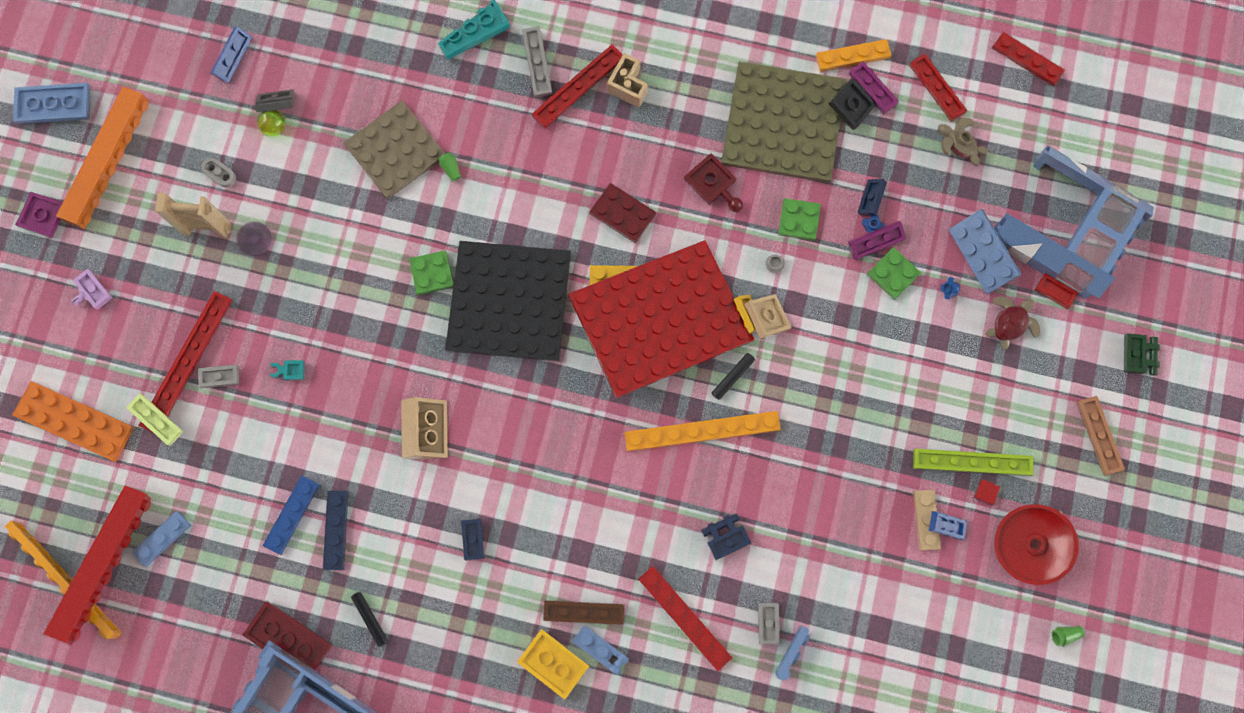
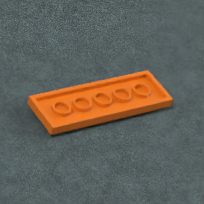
M30 381L12 416L114 462H117L134 429L129 424L33 381Z

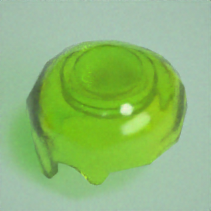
M278 110L264 111L257 118V127L263 135L274 137L285 129L286 118Z

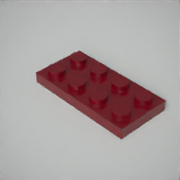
M269 601L264 602L243 633L245 638L264 649L268 641H271L282 649L283 654L303 667H310L313 670L317 669L333 645Z

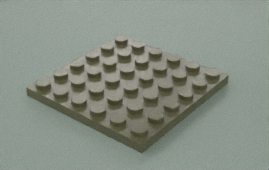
M738 61L721 163L724 166L830 183L841 117L828 103L844 86L846 78Z

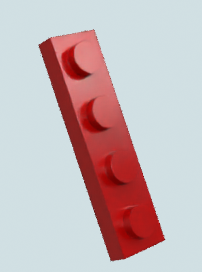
M1004 31L992 47L998 53L1053 87L1065 71L1062 67Z

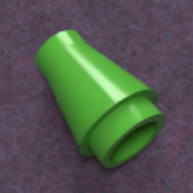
M446 153L438 158L440 167L448 175L451 182L461 178L456 157L452 153Z
M1080 625L1056 627L1052 631L1053 642L1055 645L1066 647L1085 636L1084 629Z

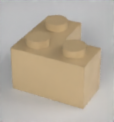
M624 53L607 82V93L640 108L648 94V84L636 78L640 72V60Z

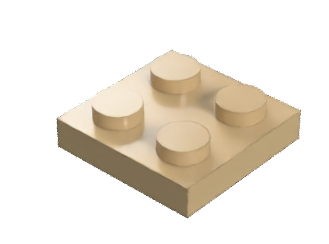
M776 294L751 300L745 304L760 339L791 329Z

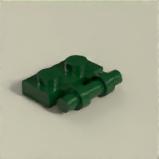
M1130 333L1124 335V372L1144 374L1146 373V367H1148L1149 375H1158V368H1160V361H1158V351H1160L1158 337H1150V343H1146L1147 335ZM1146 350L1150 351L1149 360L1146 359Z

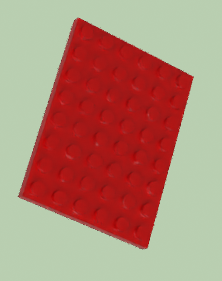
M706 240L591 284L568 295L616 399L754 340L752 333H749L744 325L741 314L736 308L734 297Z

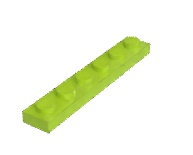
M914 449L913 469L1033 476V456Z

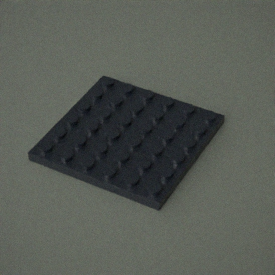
M459 240L445 350L559 362L571 251Z

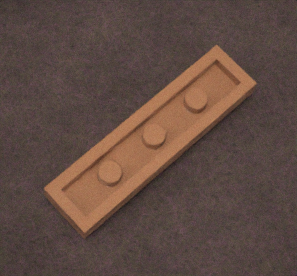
M1094 396L1077 401L1078 409L1103 475L1106 476L1125 470L1098 397Z

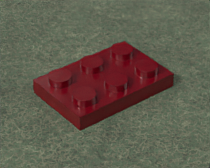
M610 183L589 214L636 244L656 216V211Z

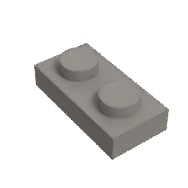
M235 364L198 368L199 388L239 385V366Z
M758 603L759 644H780L779 603Z

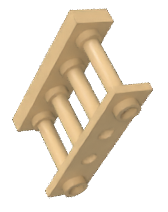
M158 193L155 212L183 236H191V230L203 229L214 230L223 239H227L231 231L230 221L204 196L200 197L198 205L176 203L166 193Z

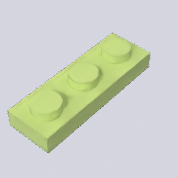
M141 393L126 407L168 446H171L184 432Z

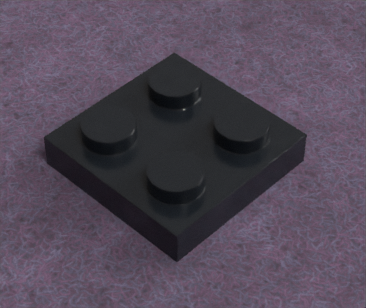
M853 78L849 79L828 103L852 130H855L876 106V103Z

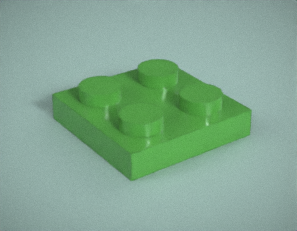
M784 198L778 235L815 241L821 204Z
M894 247L867 273L893 300L921 274Z
M446 250L409 258L417 295L453 288L454 283Z

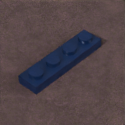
M327 491L323 570H344L348 491Z

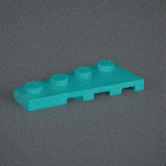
M490 0L488 6L479 9L477 15L472 19L468 18L463 22L464 25L461 28L452 31L438 45L446 59L449 60L511 28L497 2Z

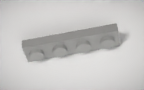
M540 26L522 29L534 98L552 95Z

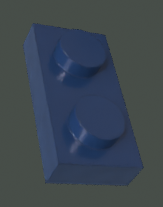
M868 179L857 212L859 215L877 216L887 185L884 179Z
M482 519L461 521L464 561L485 559Z

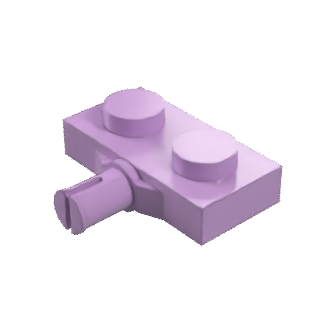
M89 269L73 280L80 292L79 295L71 300L75 306H78L86 299L98 310L113 298Z

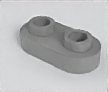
M207 158L202 162V172L222 187H231L236 182L235 173L215 158Z

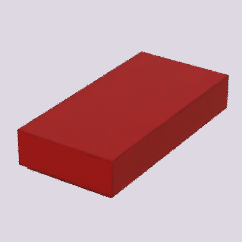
M1046 273L1042 275L1034 289L1067 310L1071 307L1079 293Z

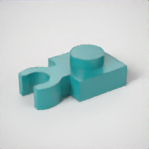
M284 360V366L278 363L270 364L272 368H278L277 373L270 374L272 378L277 379L283 375L285 381L304 380V360Z

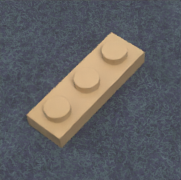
M913 491L919 551L941 549L939 534L929 531L932 511H937L935 491Z

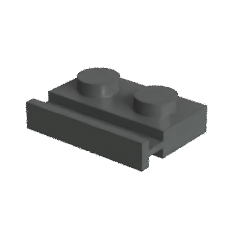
M291 89L258 94L256 104L254 105L256 112L293 108L296 97L295 91Z

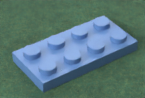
M88 83L14 87L13 122L16 124L89 120L90 85Z
M980 209L949 229L986 294L1022 275L983 209Z

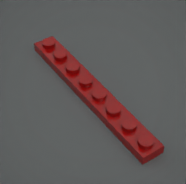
M213 291L152 400V403L167 417L233 301L231 298L216 291ZM139 423V427L152 432L145 424Z

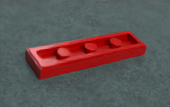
M926 54L910 62V68L950 122L968 111Z

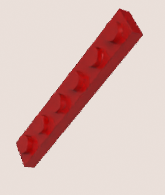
M611 44L532 113V117L545 129L617 66L623 54Z
M654 566L638 578L717 671L733 658Z

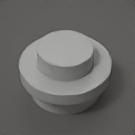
M773 254L767 258L766 268L768 271L779 273L783 270L785 262L780 255Z

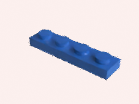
M301 475L262 546L282 555L320 486L318 483Z

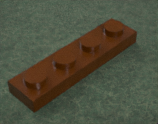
M544 600L543 621L624 625V604Z

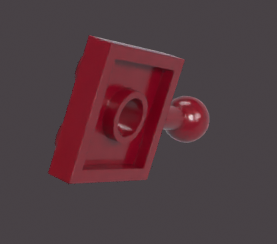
M712 153L684 176V180L709 205L721 195L728 202V207L732 212H739L743 208L742 200L737 197L733 198L727 191L736 182L735 176ZM712 175L715 177V181L708 183L705 177Z

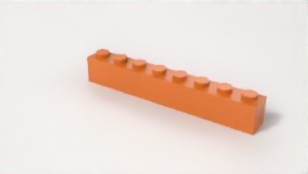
M122 86L56 215L65 223L81 229H85L86 225L90 223L91 215L94 209L98 207L100 197L106 191L111 176L114 175L119 160L122 159L127 144L130 143L135 128L140 124L141 116L148 108L149 100L142 93Z

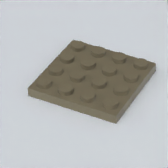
M400 101L343 142L387 200L439 163L438 158L445 154L403 101Z

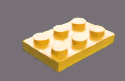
M543 629L539 631L517 661L518 664L564 700L589 668L588 664Z

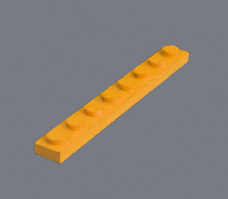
M778 411L626 431L624 434L627 452L776 432L780 431L781 428Z
M10 520L5 525L9 531L8 535L13 540H18L22 545L21 549L34 558L33 562L47 572L46 576L48 579L56 582L60 586V592L65 595L73 579L21 522ZM94 604L88 622L97 626L99 629L98 633L103 638L117 639L122 632Z

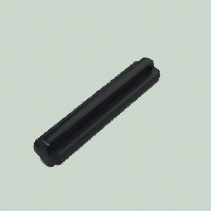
M746 353L712 391V396L720 400L752 365L755 358L751 354Z
M356 592L351 596V599L377 646L381 647L388 642V639L362 593Z

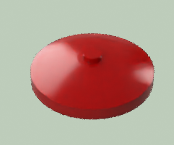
M1040 504L1024 505L1009 512L1000 522L994 539L997 558L1005 571L1015 579L1031 585H1046L1062 579L1075 565L1079 553L1078 536L1069 519L1058 510Z

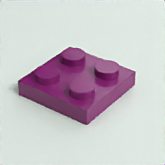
M30 191L15 225L19 228L53 238L61 221L56 215L63 202Z

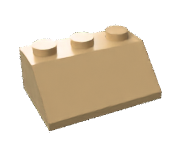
M420 397L402 400V458H448L447 401Z

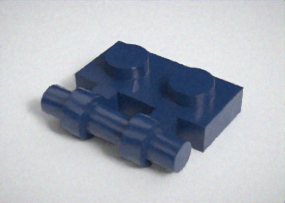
M737 513L731 516L727 515L723 517V520L715 524L712 522L701 530L704 537L710 534L713 537V540L707 542L715 561L751 544L743 525L735 528L733 524L740 520ZM728 527L730 532L719 536L717 531Z

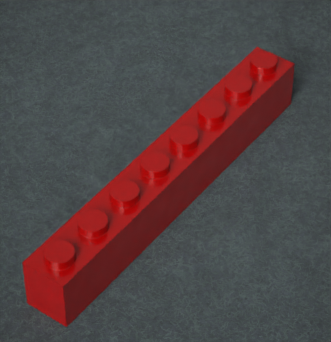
M126 485L123 487L43 635L71 646L79 639L83 624L91 617L92 607L99 602L104 585H107L111 580L112 570L120 563L121 554L124 548L129 546L133 531L138 529L141 524L140 518L151 505V497L146 493Z

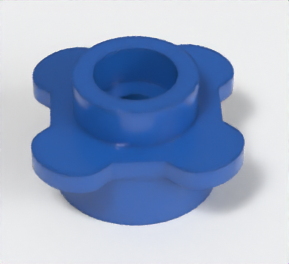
M878 215L871 216L869 219L862 221V225L865 226V230L868 233L885 227L884 223H881Z
M949 277L948 281L941 285L940 289L945 295L944 298L949 300L951 297L959 294L960 285L955 282L953 277Z

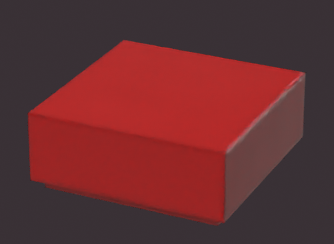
M981 479L973 498L994 505L1000 486Z

